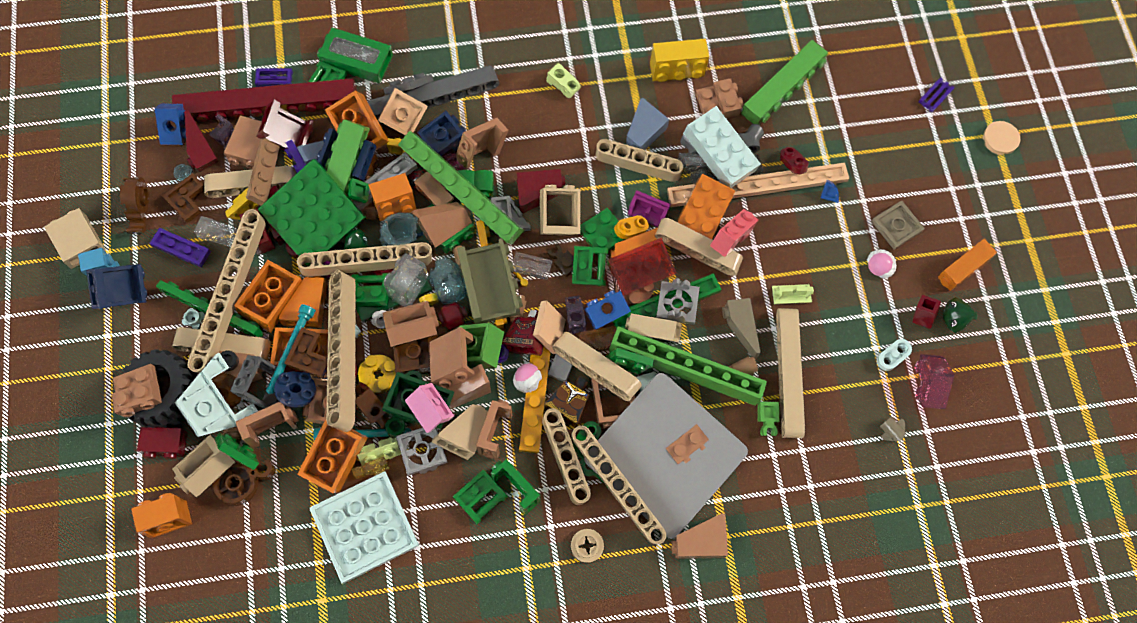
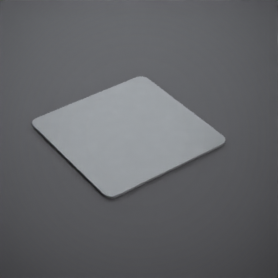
M664 373L657 374L598 440L665 529L666 537L674 539L681 533L748 453L747 447ZM697 424L709 439L703 444L706 448L702 451L698 448L689 456L691 460L686 464L684 461L677 464L665 448ZM592 446L588 454L590 457L595 458L598 456L599 451L596 447ZM584 457L585 463L596 473V471ZM606 462L602 463L600 470L603 474H609L611 466ZM615 479L613 481V488L620 491L623 488V482L620 479ZM631 495L627 496L626 501L634 506L636 503L635 498ZM641 512V514L648 520V515L645 512Z

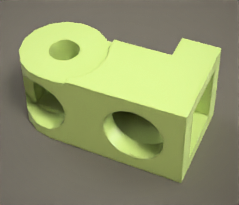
M560 63L556 64L547 74L546 81L561 90L568 98H571L581 88L580 83Z

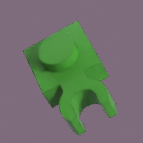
M758 402V422H763L760 430L761 436H767L768 428L771 430V436H777V428L774 422H780L779 402Z

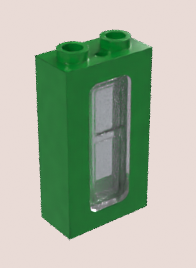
M331 28L330 32L326 34L322 48H319L317 56L319 61L342 69L347 74L380 84L393 57L391 45Z

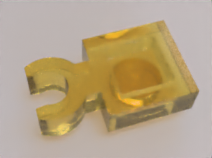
M381 457L365 463L364 466L352 469V472L357 480L369 474L376 476L390 467L386 458Z

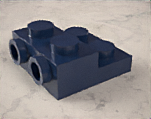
M445 111L417 133L424 142L442 156L450 149H453L454 152L458 150L462 134L466 130L463 126L459 128L458 124L460 122L454 114L450 116Z

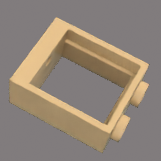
M545 185V188L540 190V235H579L580 189H575L573 185H565L564 188H556V185ZM547 195H572V226H547Z
M210 434L172 470L176 474L174 479L180 484V488L186 494L191 492L197 497L235 461L229 455L218 450L215 438Z

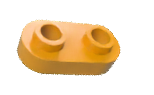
M637 215L620 220L615 225L614 230L618 237L628 239L646 232L649 224L644 217Z

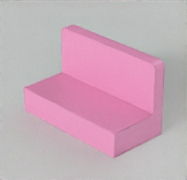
M432 383L419 386L405 400L426 433L431 432L440 423L449 421L454 417Z

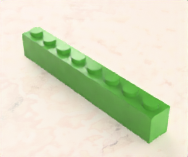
M409 131L398 145L506 243L512 245L524 230L417 134Z
M617 327L609 348V352L620 348L653 358L652 368L755 406L762 399L767 383L765 380L621 327Z

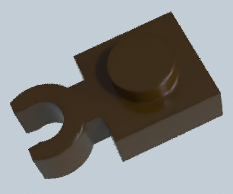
M556 243L555 249L558 252L553 253L549 249L548 256L556 259L554 261L555 267L565 277H568L573 272L574 256L569 251L563 253L561 246Z

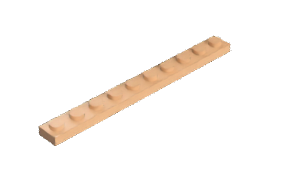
M845 163L810 167L804 174H794L789 170L748 176L731 188L735 190L732 199L823 186L826 180H830L834 184L848 182L849 175ZM695 184L668 188L667 194L671 204L670 207L684 206Z

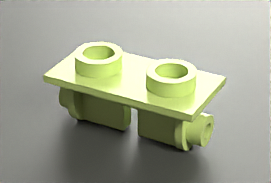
M809 284L772 286L774 304L812 303L811 294L814 292L813 287H810Z
M389 437L378 441V448L375 447L374 443L364 446L360 454L357 455L362 467L374 465L375 463L401 455L397 439Z

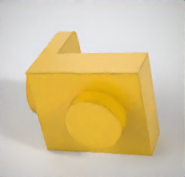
M388 138L387 148L389 153L402 155L405 151L398 145L402 139Z

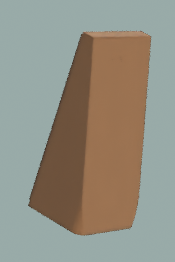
M429 172L424 173L414 182L417 190L434 206L449 204L454 200L452 195Z

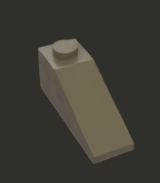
M750 298L727 300L722 310L724 319L727 318L728 326L751 357L757 358L760 354V347Z

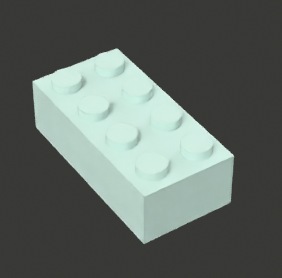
M717 106L688 124L683 133L720 183L730 188L754 173L761 165Z

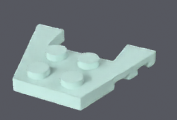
M220 353L214 355L175 402L198 437L236 427V421L258 412L252 403L234 414L211 379L229 368Z

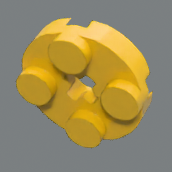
M370 355L366 357L358 370L359 382L367 385L374 394H383L385 391H388L396 376L394 361L385 355ZM381 370L383 376L375 379L374 372Z

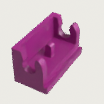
M636 190L627 215L631 217L642 216L648 221V224L659 227L661 219L667 217L671 204Z

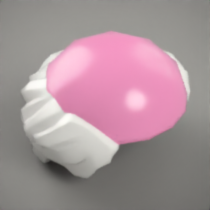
M880 249L869 254L867 259L868 268L874 275L880 278H888L894 274L897 265L892 253Z
M530 363L523 364L517 368L513 383L517 390L523 393H531L538 388L542 375L535 365Z

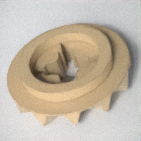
M592 529L578 531L571 541L572 553L581 562L590 563L597 560L604 549L602 537ZM585 537H587L589 544H596L590 548L589 555L585 548H579L581 545H584Z

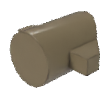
M891 416L880 425V428L885 432L881 435L883 440H903L905 436V421L902 418L897 422Z

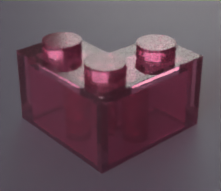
M920 354L919 361L915 364V371L918 373L921 381L920 387L916 389V399L919 400L922 407L946 409L955 374L944 356Z

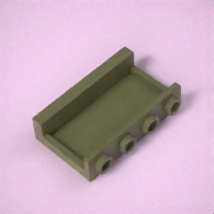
M500 238L499 243L470 250H465L464 246L457 248L474 323L482 324L520 315V308L523 307L521 296L516 295L515 290L519 288L516 278L512 279L511 272H514L512 261L507 259V255H510L508 244H504L503 239Z

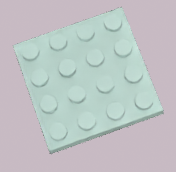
M385 471L310 507V511L342 584L419 546Z

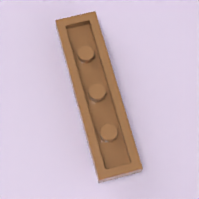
M264 137L259 142L246 195L247 199L261 206L268 200L280 148L279 145Z

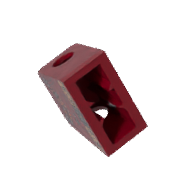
M530 310L527 318H515L502 341V344L510 353L542 355L544 345L533 336L538 311Z

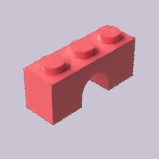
M743 209L719 230L710 246L726 257L738 242L741 243L749 236L758 219L751 212Z

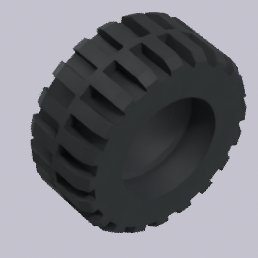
M159 349L151 350L150 353L146 351L140 354L141 357L132 359V363L124 367V373L152 364L155 366L157 379L164 375L170 376V387L167 394L161 399L162 403L154 405L152 409L138 411L133 416L127 418L144 427L171 428L172 424L177 426L182 423V419L185 417L175 402L198 375L188 368L186 360L168 350L160 351Z

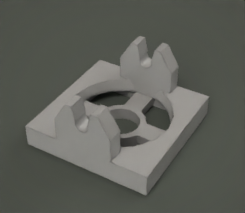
M678 278L673 280L672 283L662 281L656 318L694 325L700 287L690 286L688 280L681 282ZM676 290L675 297L672 299L665 298L668 292ZM682 291L689 294L692 302H686L682 298ZM679 299L683 302V306L675 308L672 305V301ZM664 305H670L672 311L668 312ZM684 308L691 309L687 314L681 311Z
M420 428L396 436L408 476L418 472L425 474L427 471H434L437 469V466L447 463L442 447L432 442L422 441V438L430 436L433 439L438 434L437 429L426 433L424 428ZM416 441L413 449L407 450L408 443ZM422 443L427 445L426 453L418 454L416 452L417 445ZM437 448L436 456L429 462L427 457L429 451ZM413 455L421 457L423 465L412 462L409 457Z

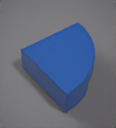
M826 180L821 198L838 203V188L833 182Z

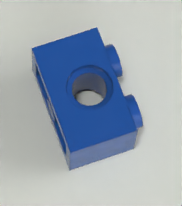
M159 104L154 109L160 144L183 145L186 142L185 110L183 109V104ZM170 121L174 122L176 127H173Z
M615 290L604 294L605 299L598 301L596 298L587 303L588 307L584 310L594 329H598L631 312L621 291L615 292ZM604 303H608L611 306L609 314H605L602 311Z

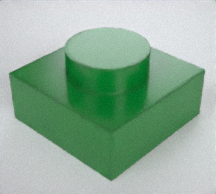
M352 178L349 181L348 198L366 203L369 198V183Z

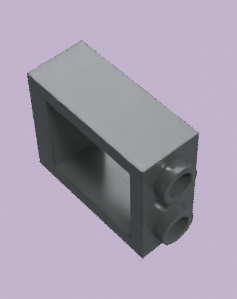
M247 355L230 392L261 409L280 402L276 398L275 393L268 394L266 392L262 401L247 393L258 367L271 375L274 374L276 366L261 357Z

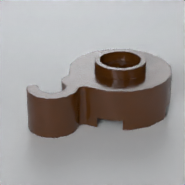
M142 177L123 178L125 184L120 185V202L126 206L127 210H124V213L130 224V227L126 228V232L145 233V213L149 205L147 184Z
M266 459L264 463L267 465V470L261 473L257 468L252 470L244 464L235 462L213 482L214 493L220 500L229 505L239 506L246 504L256 494L259 480L267 481L273 478L276 472L275 466ZM235 480L240 482L236 488L232 487Z

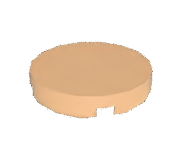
M996 121L985 129L983 139L985 146L991 152L1004 155L1012 153L1019 146L1020 134L1012 124L1005 121Z

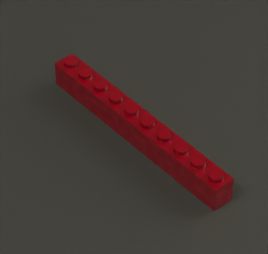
M351 78L172 95V104H183V109L185 111L188 110L193 119L200 122L212 119H239L240 116L260 117L264 115L267 105L273 100L281 103L279 108L295 114L300 111L314 112L327 109L355 90L357 91V86L354 79Z

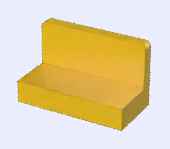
M248 188L235 198L233 205L225 211L227 218L241 220L240 214L250 209H256L259 204L246 198Z

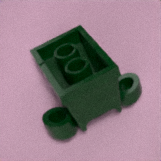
M412 370L406 374L396 373L382 411L387 412L390 417H393L387 420L385 424L386 433L390 437L397 438L396 436L404 434L405 422L421 425L405 401L419 386L430 384L423 381V377L418 371ZM435 385L434 387L444 402L450 407L455 391ZM440 423V424H439L436 428H434V429H437V430H440V431H441V428H442V426H443V423Z

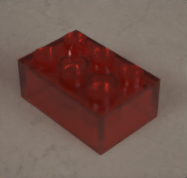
M662 238L607 260V265L617 289L621 291L623 297L673 277L676 274Z

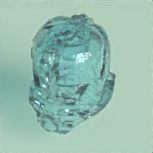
M396 213L387 217L382 228H380L381 236L379 240L381 244H386L387 246L405 245L417 240L416 225L418 218L413 217L410 213Z
M447 257L435 261V267L430 269L429 281L431 286H434L438 299L444 304H451L463 299L467 289L465 281L461 276L460 266Z

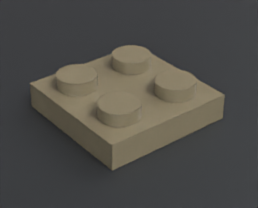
M903 201L898 202L871 221L894 250L925 229Z

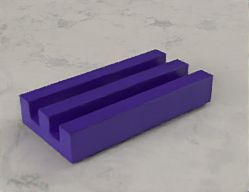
M256 68L255 85L256 87L292 84L293 70L292 68Z
M940 77L918 103L933 113L955 87H950L947 81L943 82V78ZM940 85V89L926 103V98ZM944 89L947 90L933 106H930Z

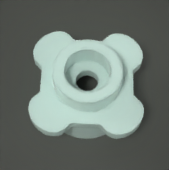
M190 308L185 312L182 324L184 326H191L193 329H199L205 314Z

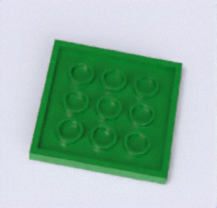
M312 159L258 208L259 212L298 256L304 253L329 251L366 218L316 159Z

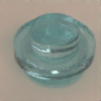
M179 164L174 169V177L179 182L193 173L191 167L185 164Z

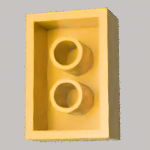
M706 39L653 43L650 59L652 80L663 82L672 79L682 80L684 78L704 77L709 61Z

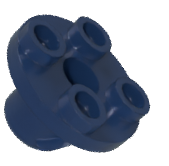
M292 371L281 373L275 382L274 393L276 398L286 406L291 408L303 407L314 399L316 385L311 375L306 372Z

